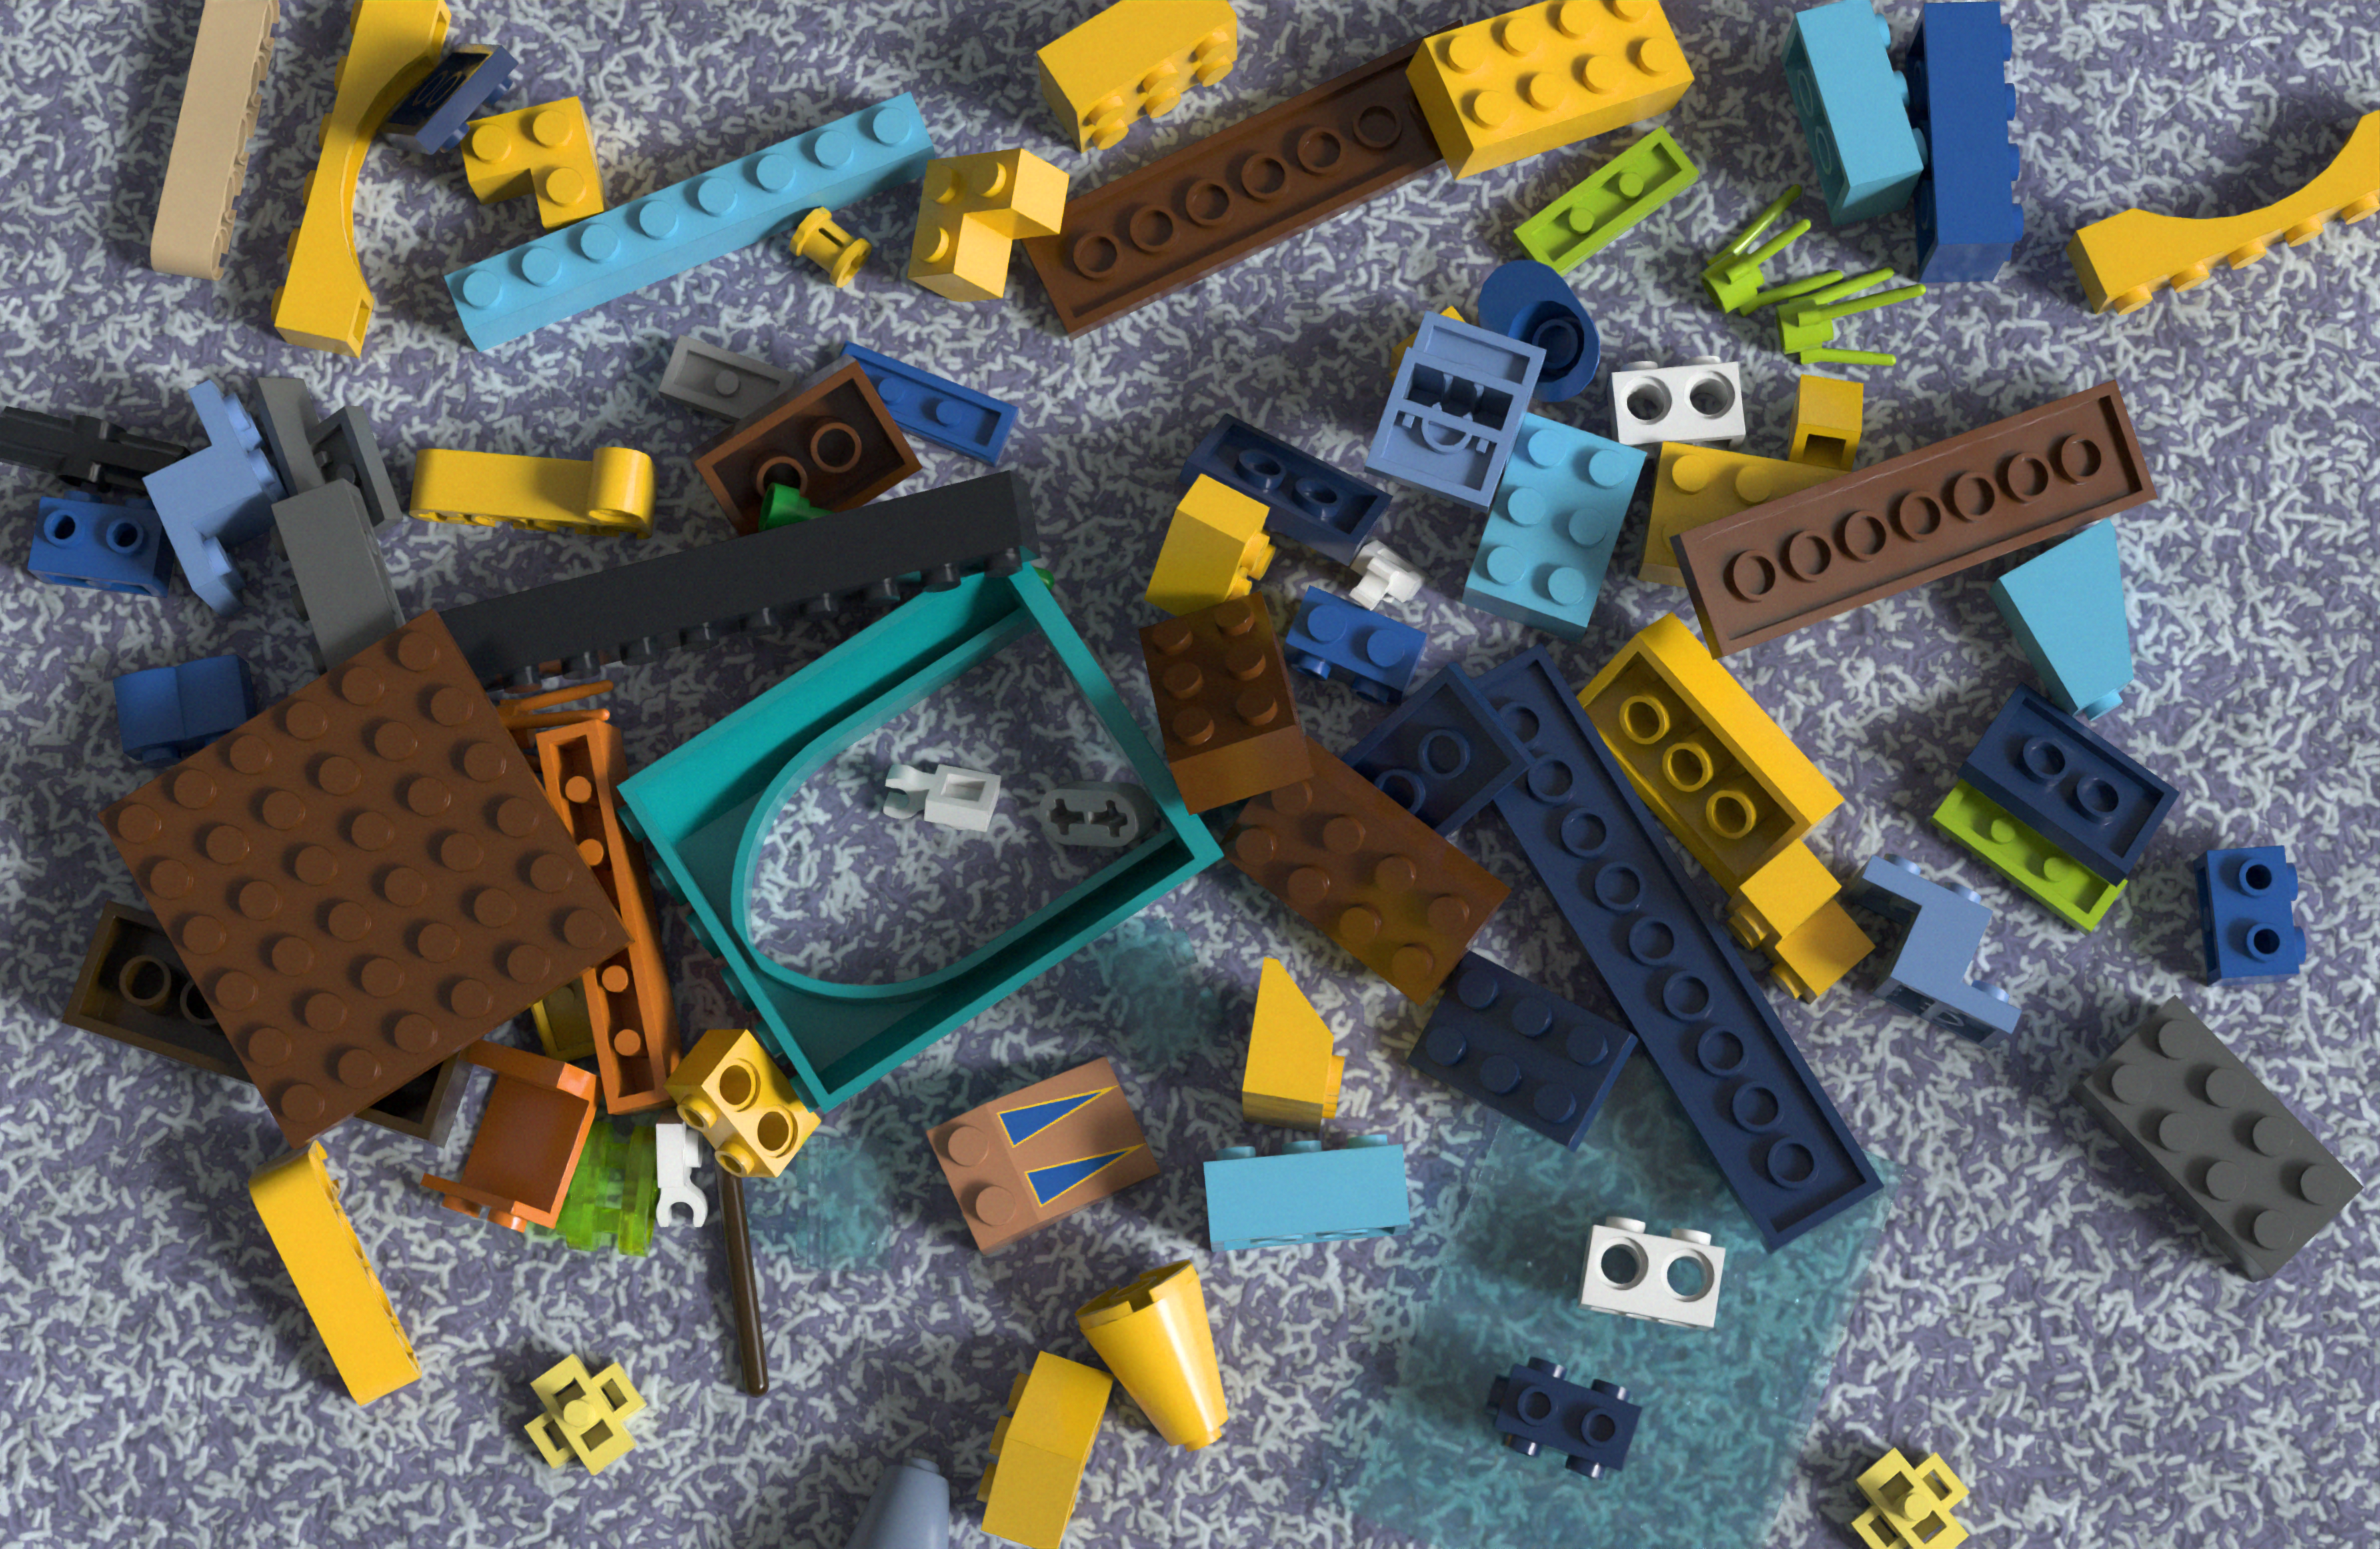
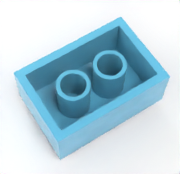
M1843 0L1795 13L1780 56L1833 227L1904 209L1915 186L1918 184V179L1924 169L1923 166L1928 163L1927 147L1923 134L1919 128L1911 129L1905 108L1909 106V92L1906 80L1900 70L1893 72L1886 52L1891 47L1887 21L1882 13L1874 14L1870 0Z
M1526 412L1465 584L1461 603L1581 644L1647 452Z
M1364 1135L1348 1138L1346 1149L1322 1151L1321 1141L1316 1140L1282 1144L1281 1155L1256 1157L1255 1147L1251 1146L1216 1150L1217 1161L1203 1162L1212 1252L1406 1235L1410 1226L1403 1144L1388 1145L1387 1135Z

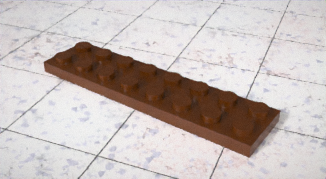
M1462 20L1451 23L1065 203L1060 234L1020 238L1019 241L1069 341L1077 339L1446 166L1447 163L1405 71L1424 38L1463 27Z
M2115 379L1671 536L1669 539L1712 660L2155 500L2158 497Z

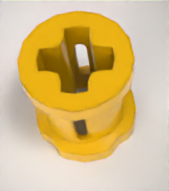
M825 207L816 208L797 228L790 240L789 250L797 257L806 255L830 274V283L837 288H842L848 284L866 263L871 254L872 244L865 238L856 240L831 220V212Z

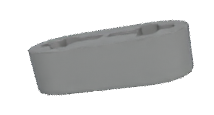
M1069 782L1048 791L1042 797L1039 805V817L1042 827L1054 841L1065 845L1124 846L1144 837L1151 831L1154 824L1155 811L1151 799L1139 786L1126 782ZM1116 806L1118 812L1126 813L1127 819L1123 816H1109V809ZM1067 810L1083 812L1084 819L1078 821L1076 816L1068 814Z

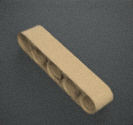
M205 0L152 235L150 257L151 265L156 272L219 281L223 276L224 268L219 267L221 253L228 254L237 213V210L231 208L234 195L240 196L250 155V152H244L247 137H254L263 96L257 94L260 80L266 81L275 38L269 36L272 23L278 24L280 19L278 0Z

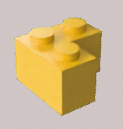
M578 96L466 122L470 129L460 141L469 184L481 205L536 193L542 224L547 234L609 211L590 123Z
M1022 148L928 160L907 278L956 302L1003 298L1012 240L1060 234L1070 175Z
M1201 473L1175 510L1144 600L1179 617L1248 595L1252 587V582L1248 581V579L1252 577L1260 581L1276 551V547L1268 543L1271 532L1262 529L1270 507Z
M1799 838L1795 839L1743 883L1725 906V909L1732 916L1726 921L1727 926L1737 940L1750 951L1758 946L1775 965L1769 970V973L1780 989L1793 1000L1801 995L1810 1005L1867 957L1876 946L1835 901L1833 897L1842 886Z
M1041 1350L1031 1374L1018 1373L1006 1409L1015 1413L1013 1418L1004 1415L1000 1416L988 1453L999 1457L998 1464L988 1463L976 1498L978 1501L987 1503L981 1531L1035 1549L1059 1548L1075 1505L1085 1465L1104 1417L1115 1375Z

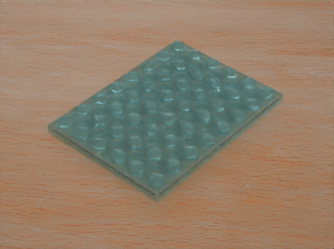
M1628 1057L1575 1154L1502 1116L1348 1511L1441 1549H1765L1906 1166L1861 1149L1885 1187L1871 1198L1769 1256L1651 1065ZM1614 1216L1646 1223L1644 1234L1670 1238L1672 1228L1689 1229L1710 1234L1711 1246L1726 1248L1714 1327L1708 1331H1700L1576 1308L1589 1229L1593 1225L1605 1226L1606 1217ZM1612 1248L1604 1252L1601 1259V1268L1604 1275L1610 1281L1617 1284L1631 1282L1636 1273V1263L1631 1254L1620 1248ZM1676 1260L1669 1265L1667 1280L1670 1287L1680 1295L1691 1296L1696 1294L1701 1285V1275L1698 1268L1686 1260ZM1532 1356L1567 1368L1565 1380L1590 1389L1593 1379H1599L1630 1390L1631 1394L1628 1403L1643 1407L1622 1472L1616 1474L1606 1470L1603 1480L1599 1481L1565 1469L1564 1466L1568 1456L1542 1448L1539 1459L1501 1446L1504 1434L1491 1430L1495 1415L1484 1411L1496 1373L1508 1377L1512 1365L1517 1363L1527 1367L1529 1358Z

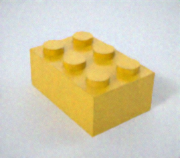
M1121 0L1036 52L1042 94L1081 154L1094 146L1098 150L1108 149L1127 135L1129 132L1128 125L1146 114L1152 119L1163 116L1180 102V94L1199 82L1203 87L1211 86L1230 73L1233 69L1232 62L1237 60V15L1227 0Z
M1663 441L1656 459L1637 580L1687 588L1669 537L1852 472Z

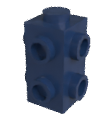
M1532 1356L1529 1358L1527 1367L1517 1363L1512 1365L1508 1377L1496 1373L1484 1411L1495 1415L1491 1430L1504 1434L1501 1446L1539 1459L1542 1448L1568 1456L1564 1466L1565 1469L1599 1481L1603 1480L1606 1470L1616 1474L1622 1472L1643 1407L1628 1403L1631 1394L1630 1390L1599 1379H1593L1591 1387L1588 1389L1566 1381L1567 1368Z

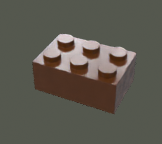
M847 353L687 453L690 461L739 537L759 532L758 522L762 502L772 482L798 489L799 496L809 499V506L838 513L862 507L923 468L860 364Z
M1261 591L1138 629L1168 764L1189 816L1315 777L1281 645Z

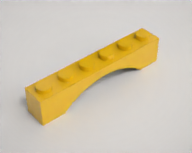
M356 0L353 5L350 17V31L354 36L348 56L342 55L337 63L334 77L335 90L338 92L333 112L325 113L319 129V146L322 149L317 170H310L304 183L303 203L307 206L301 228H294L288 241L287 261L291 264L285 286L280 285L277 287L271 304V319L275 322L274 327L288 344L355 358L360 357L375 300L362 275L354 243L353 204L358 175L369 146L377 134L375 130L386 120L388 115L408 93L418 86L439 64L451 19V13L444 0Z
M2380 109L2361 117L2346 137L2336 158L2325 171L2300 191L2271 206L2237 216L2209 219L2170 217L2131 208L2076 230L2065 250L2095 314L2098 315L2115 308L2118 316L2129 314L2150 303L2153 300L2152 292L2172 285L2175 293L2186 291L2207 280L2210 277L2208 270L2227 262H2229L2232 270L2246 267L2263 258L2267 254L2265 249L2267 246L2286 240L2289 247H2295L2320 235L2324 231L2322 224L2342 217L2345 224H2352L2377 212L2380 209Z

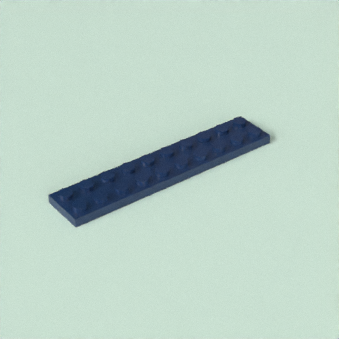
M1542 642L1474 678L1472 682L1537 760L1536 763L1489 802L1490 807L1627 1028L1638 1038L1637 1044L1767 1254L1771 1256L1879 1193L1885 1187Z

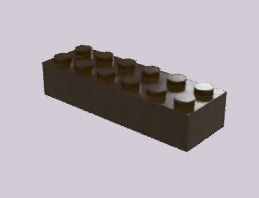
M107 899L61 1022L83 1033L256 1088L156 915ZM472 1043L350 1119L444 1149L474 1065L465 1062Z

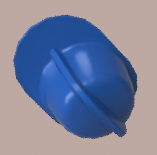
M1513 260L1496 268L1484 282L1478 299V320L1481 328L1547 350L1531 397L1542 402H1563L1578 395L1593 379L1600 361V337L1594 321L1590 318L1566 281L1552 267L1536 260Z

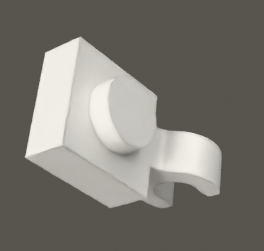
M1375 540L1363 546L1350 567L1362 575L1363 578L1358 586L1352 589L1349 597L1369 611H1372L1381 599L1392 603L1396 598L1403 603L1415 596L1429 574L1380 541Z
M942 764L938 765L935 775L918 771L908 765H892L887 775L885 786L899 788L905 791L907 795L889 792L883 807V813L893 818L905 819L925 809L924 821L945 824L957 830L971 829L987 832L998 800L1001 776Z
M665 1108L656 1123L658 1188H661L660 1201L656 1208L657 1221L660 1227H668L672 1220V1204L685 1202L693 1209L694 1227H702L708 1215L709 1204L704 1192L691 1182L690 1175L692 1167H701L703 1134L689 1126L679 1116L677 1108Z

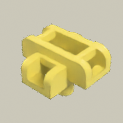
M571 1354L530 1383L547 1408V1411L524 1427L552 1469H558L578 1455L591 1475L596 1476L610 1463L637 1446L636 1441L623 1422L647 1406V1403L635 1389L619 1362H614L598 1375L592 1377L578 1356ZM575 1379L577 1380L578 1383L570 1387L568 1390L563 1392L558 1397L556 1396V1393L558 1391H560L565 1386L573 1382ZM603 1388L606 1390V1392L608 1393V1395L610 1396V1398L612 1399V1401L618 1409L615 1410L613 1408V1406L603 1393ZM546 1428L549 1429L561 1447L559 1451L546 1433Z
M1893 1447L1869 1469L1853 1480L1856 1487L1870 1502V1505L1848 1524L1855 1533L1860 1535L1870 1549H1904L1905 1547L1908 1549H1954L1969 1536L1948 1510L1970 1492L1937 1452L1929 1454L1912 1468L1901 1453ZM1933 1471L1934 1474L1939 1478V1480L1944 1484V1486L1949 1490L1947 1494L1934 1480V1478L1929 1474V1472ZM1880 1515L1897 1535L1895 1538L1877 1516ZM1938 1526H1942V1528L1938 1532H1936L1931 1538H1929L1925 1543L1922 1542V1540L1925 1537H1927L1932 1531H1934Z

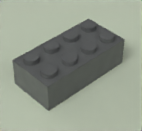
M2176 995L2153 1010L2068 1091L2253 1283L2271 1278L2364 1188Z

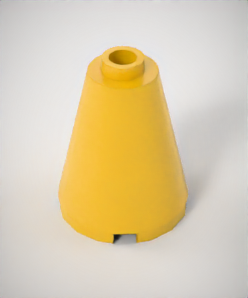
M1183 1259L1138 1275L1141 1279L1140 1281L1120 1291L1117 1285L1081 1306L1075 1311L1074 1315L1078 1321L1079 1330L1168 1445L1177 1446L1183 1444L1186 1452H1191L1219 1439L1222 1436L1219 1426L1225 1423L1229 1417L1198 1271H1195L1189 1259Z

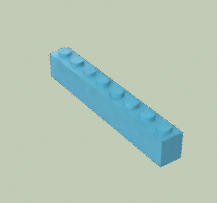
M908 91L445 275L444 278L466 333L478 352H482L798 226L816 208L825 207L830 212H833L921 177L926 173L928 160L936 159L934 146L913 96Z

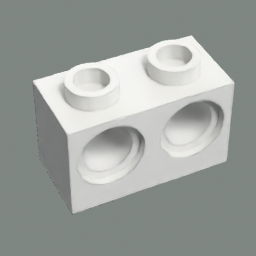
M1698 356L1685 360L1682 363L1683 366L1658 368V364L1655 362L1639 361L1623 365L1620 368V372H1611L1607 386V398L1613 441L1647 452L1645 459L1657 458L1663 441L1723 451L1740 450L1746 436L1738 362L1720 363V358L1717 356ZM1697 393H1709L1719 400L1722 410L1711 415L1700 413L1691 404L1690 397ZM1636 398L1648 399L1657 406L1660 415L1651 420L1638 419L1631 414L1627 403Z
M1614 1216L1606 1217L1605 1226L1593 1225L1589 1229L1576 1308L1700 1331H1708L1714 1327L1726 1248L1711 1246L1710 1234L1689 1229L1672 1228L1670 1238L1644 1234L1646 1223ZM1612 1248H1620L1631 1254L1636 1263V1273L1631 1282L1617 1284L1610 1281L1604 1275L1601 1268V1259L1605 1251ZM1686 1260L1698 1268L1701 1275V1285L1696 1294L1691 1296L1680 1295L1670 1287L1667 1280V1270L1673 1261Z

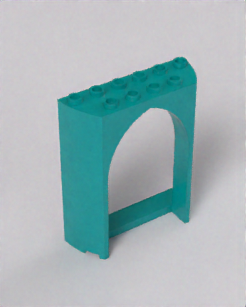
M1029 561L1022 563L1023 570L1014 575L989 578L985 577L983 572L961 578V585L952 590L936 593L922 592L616 786L627 803L617 809L618 814L637 843L647 836L661 856L651 863L653 869L680 907L690 902L695 909L694 912L685 917L686 921L705 950H708L714 960L724 955L730 964L719 971L737 1001L743 1005L748 1013L758 1008L764 1019L755 1024L754 1027L772 1056L778 1060L782 1067L789 1062L793 1063L799 1074L788 1081L809 1113L821 1107L824 1114L828 1113L1224 856L1197 813L1189 816L1176 781ZM1035 628L1168 826L1157 835L972 954L948 967L925 976L883 985L831 983L791 971L770 960L755 947L751 921V896L756 865L764 841L774 821L797 789L815 771L840 752Z

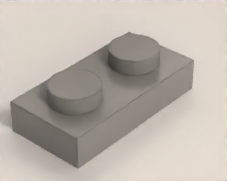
M680 334L657 391L663 399L736 423L797 385L799 379L797 374Z

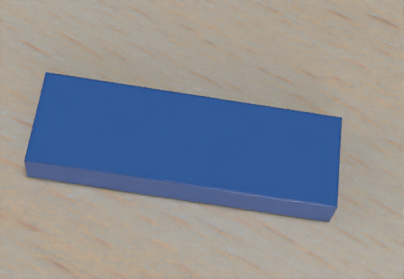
M845 341L838 358L847 353L858 361L900 431L991 467H996L1019 414L1018 407L858 344Z

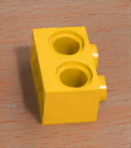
M708 1029L662 1085L678 1104L677 1112L679 1116L689 1126L700 1131L716 1150L715 1158L726 1171L740 1178H777L821 1122L814 1111L811 1113L807 1111L788 1079L747 1029Z

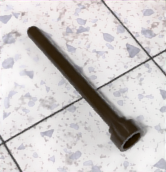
M711 1145L743 1388L750 1397L759 1398L764 1396L769 1389V1377L742 1178L732 1175L718 1163L715 1158L716 1150Z

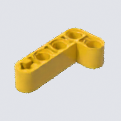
M600 447L594 449L592 461L448 449H421L417 451L409 515L426 522L495 527V523L498 521L513 523L512 529L557 532V527L575 528L574 534L619 538V532L637 533L636 539H649L652 537L659 473L647 454L620 447Z
M316 1139L300 1150L293 1149L256 1167L248 1179V1187L258 1213L353 1399L361 1407L421 1378L422 1371L407 1335L338 1200L341 1191L338 1179L331 1181L322 1161L328 1158V1156Z

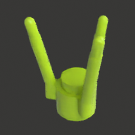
M1792 185L1723 251L1706 261L1708 267L1699 272L1703 288L1722 314L1726 315L1736 308L1741 317L1744 318L1760 307L1811 292L1842 280V272L1834 270L1757 293V287L1765 283L1758 265L1810 228L1811 223L1808 219H1801L1751 254L1746 251L1741 252L1801 195L1802 187L1800 185Z
M1884 267L1814 294L1788 299V304L1778 305L1775 308L1776 324L1782 352L1784 355L1798 353L1800 365L1833 362L1893 366L1896 363V357L1893 354L1822 348V342L1834 339L1832 319L1922 296L1926 292V287L1924 284H1915L1828 305L1829 302L1874 286V284L1893 277V269L1891 267Z

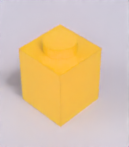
M1805 374L1800 375L1790 417L1787 461L1852 471L1862 432L1864 383Z

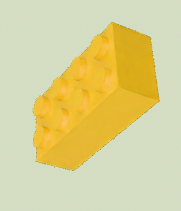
M1547 0L1424 38L1405 71L1454 181L1672 110L1695 79L1658 0Z

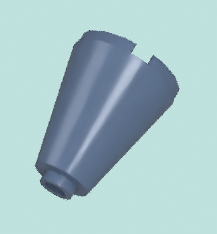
M903 1457L901 1465L887 1466L844 1549H948L950 1482L939 1475L940 1466L931 1461L916 1457Z

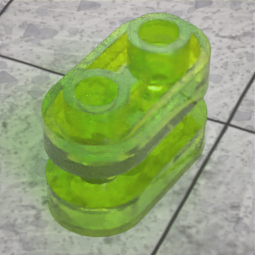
M592 1121L572 1177L570 1197H565L556 1222L557 1235L566 1236L568 1249L596 1252L601 1241V1234L606 1233L618 1235V1251L620 1255L648 1257L652 1247L659 1196L656 1127L636 1125L632 1132L630 1144L614 1142V1128L611 1122ZM610 1168L626 1170L621 1209L605 1207Z

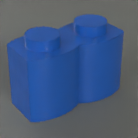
M237 654L194 660L175 667L138 671L113 679L123 753L136 761H143V766L147 768H162L176 765L182 762L181 753L203 749L257 716L249 663Z

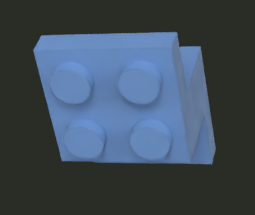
M1426 310L1413 347H1407L1368 454L1364 472L1488 513L1501 473H1505L1547 350Z
M209 379L187 391L212 446L143 477L142 480L192 590L224 619L246 609L238 590L248 586L244 573L231 552L227 554L225 552L270 531V526L277 524L271 504L290 498L278 468L275 465L270 466L266 456L260 449L267 445L251 411L245 412L235 393L225 396L215 383Z
M1886 853L1882 859L1872 855L1854 876L1844 899L1902 925V929L1871 995L1987 1050L1992 1049L2012 1034L2022 1010L2007 1003L2010 996L2002 989L1980 980H1973L1970 986L1963 983L1962 979L1993 914V910L1980 905L1981 896L1963 885L1947 881L1942 887L1920 877L1921 868L1903 857Z

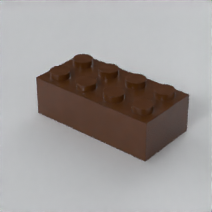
M1306 735L1304 737L1315 777L1252 796L1218 846L1226 859L1422 1007L1448 979L1511 893L1512 889L1310 736Z

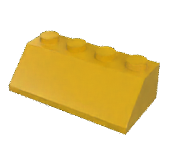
M1672 611L1638 632L1576 696L1637 795L1731 898L1743 883L1795 839L1799 838L1802 841L1845 800L1716 659L1712 660L1710 652Z
M1264 957L1242 1088L1243 1121L1320 1133L1322 1118L1335 1120L1345 1057L1332 1055L1334 1036L1279 960Z

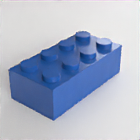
M2000 1L1924 3L1905 46L1906 80L1909 92V123L1911 129L1919 128L1921 130L1928 153V163L1923 166L1924 169L1918 179V184L1913 190L1918 283L1993 281L2003 263L2010 261L2012 247L2015 242L2022 240L2024 228L2023 208L2021 203H2012L2011 181L2018 180L2020 153L2017 143H2009L2007 121H2013L2015 117L2016 91L2013 83H2005L2004 62L2010 61L2012 53V30L2009 23H2001Z

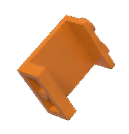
M479 1038L472 1043L465 1062L499 1076L461 1181L457 1183L424 1173L420 1185L445 1194L441 1206L478 1219L481 1209L484 1207L490 1209L486 1221L524 1233L528 1221L554 1229L604 1091L602 1078L566 1062Z

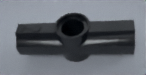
M6 406L0 414V462L54 474L60 481L76 487H81L82 482L98 485L97 492L109 493L111 488H116L138 495L150 496L142 478L191 455V452L185 446L128 434L124 428L114 423L91 416L73 415L71 420L41 412H32Z

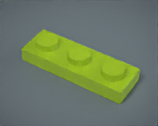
M1661 125L1513 231L1512 240L1528 260H1536L1546 264L1563 277L1698 180L1700 172Z
M1962 778L1959 779L1928 821L2085 936L2092 932L2128 882L2124 879L2116 888Z

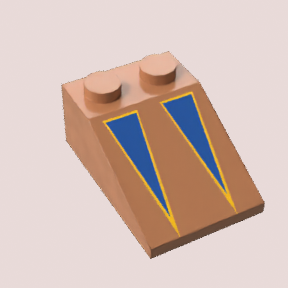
M1106 1056L987 1102L925 1131L974 1239L984 1256L1161 1173Z

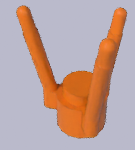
M602 680L521 699H501L499 706L494 707L531 769L542 772L540 757L523 753V749L534 748L536 728L573 725L593 719L606 721L610 713L605 708L533 714L532 711L606 693L613 689L614 684L611 680Z

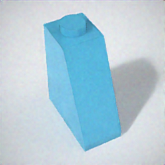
M2107 518L1999 577L1988 591L2056 705L2073 718L2084 712L2089 721L2103 716L2122 704L2123 701L2118 693L2134 679L2116 532L2110 519Z

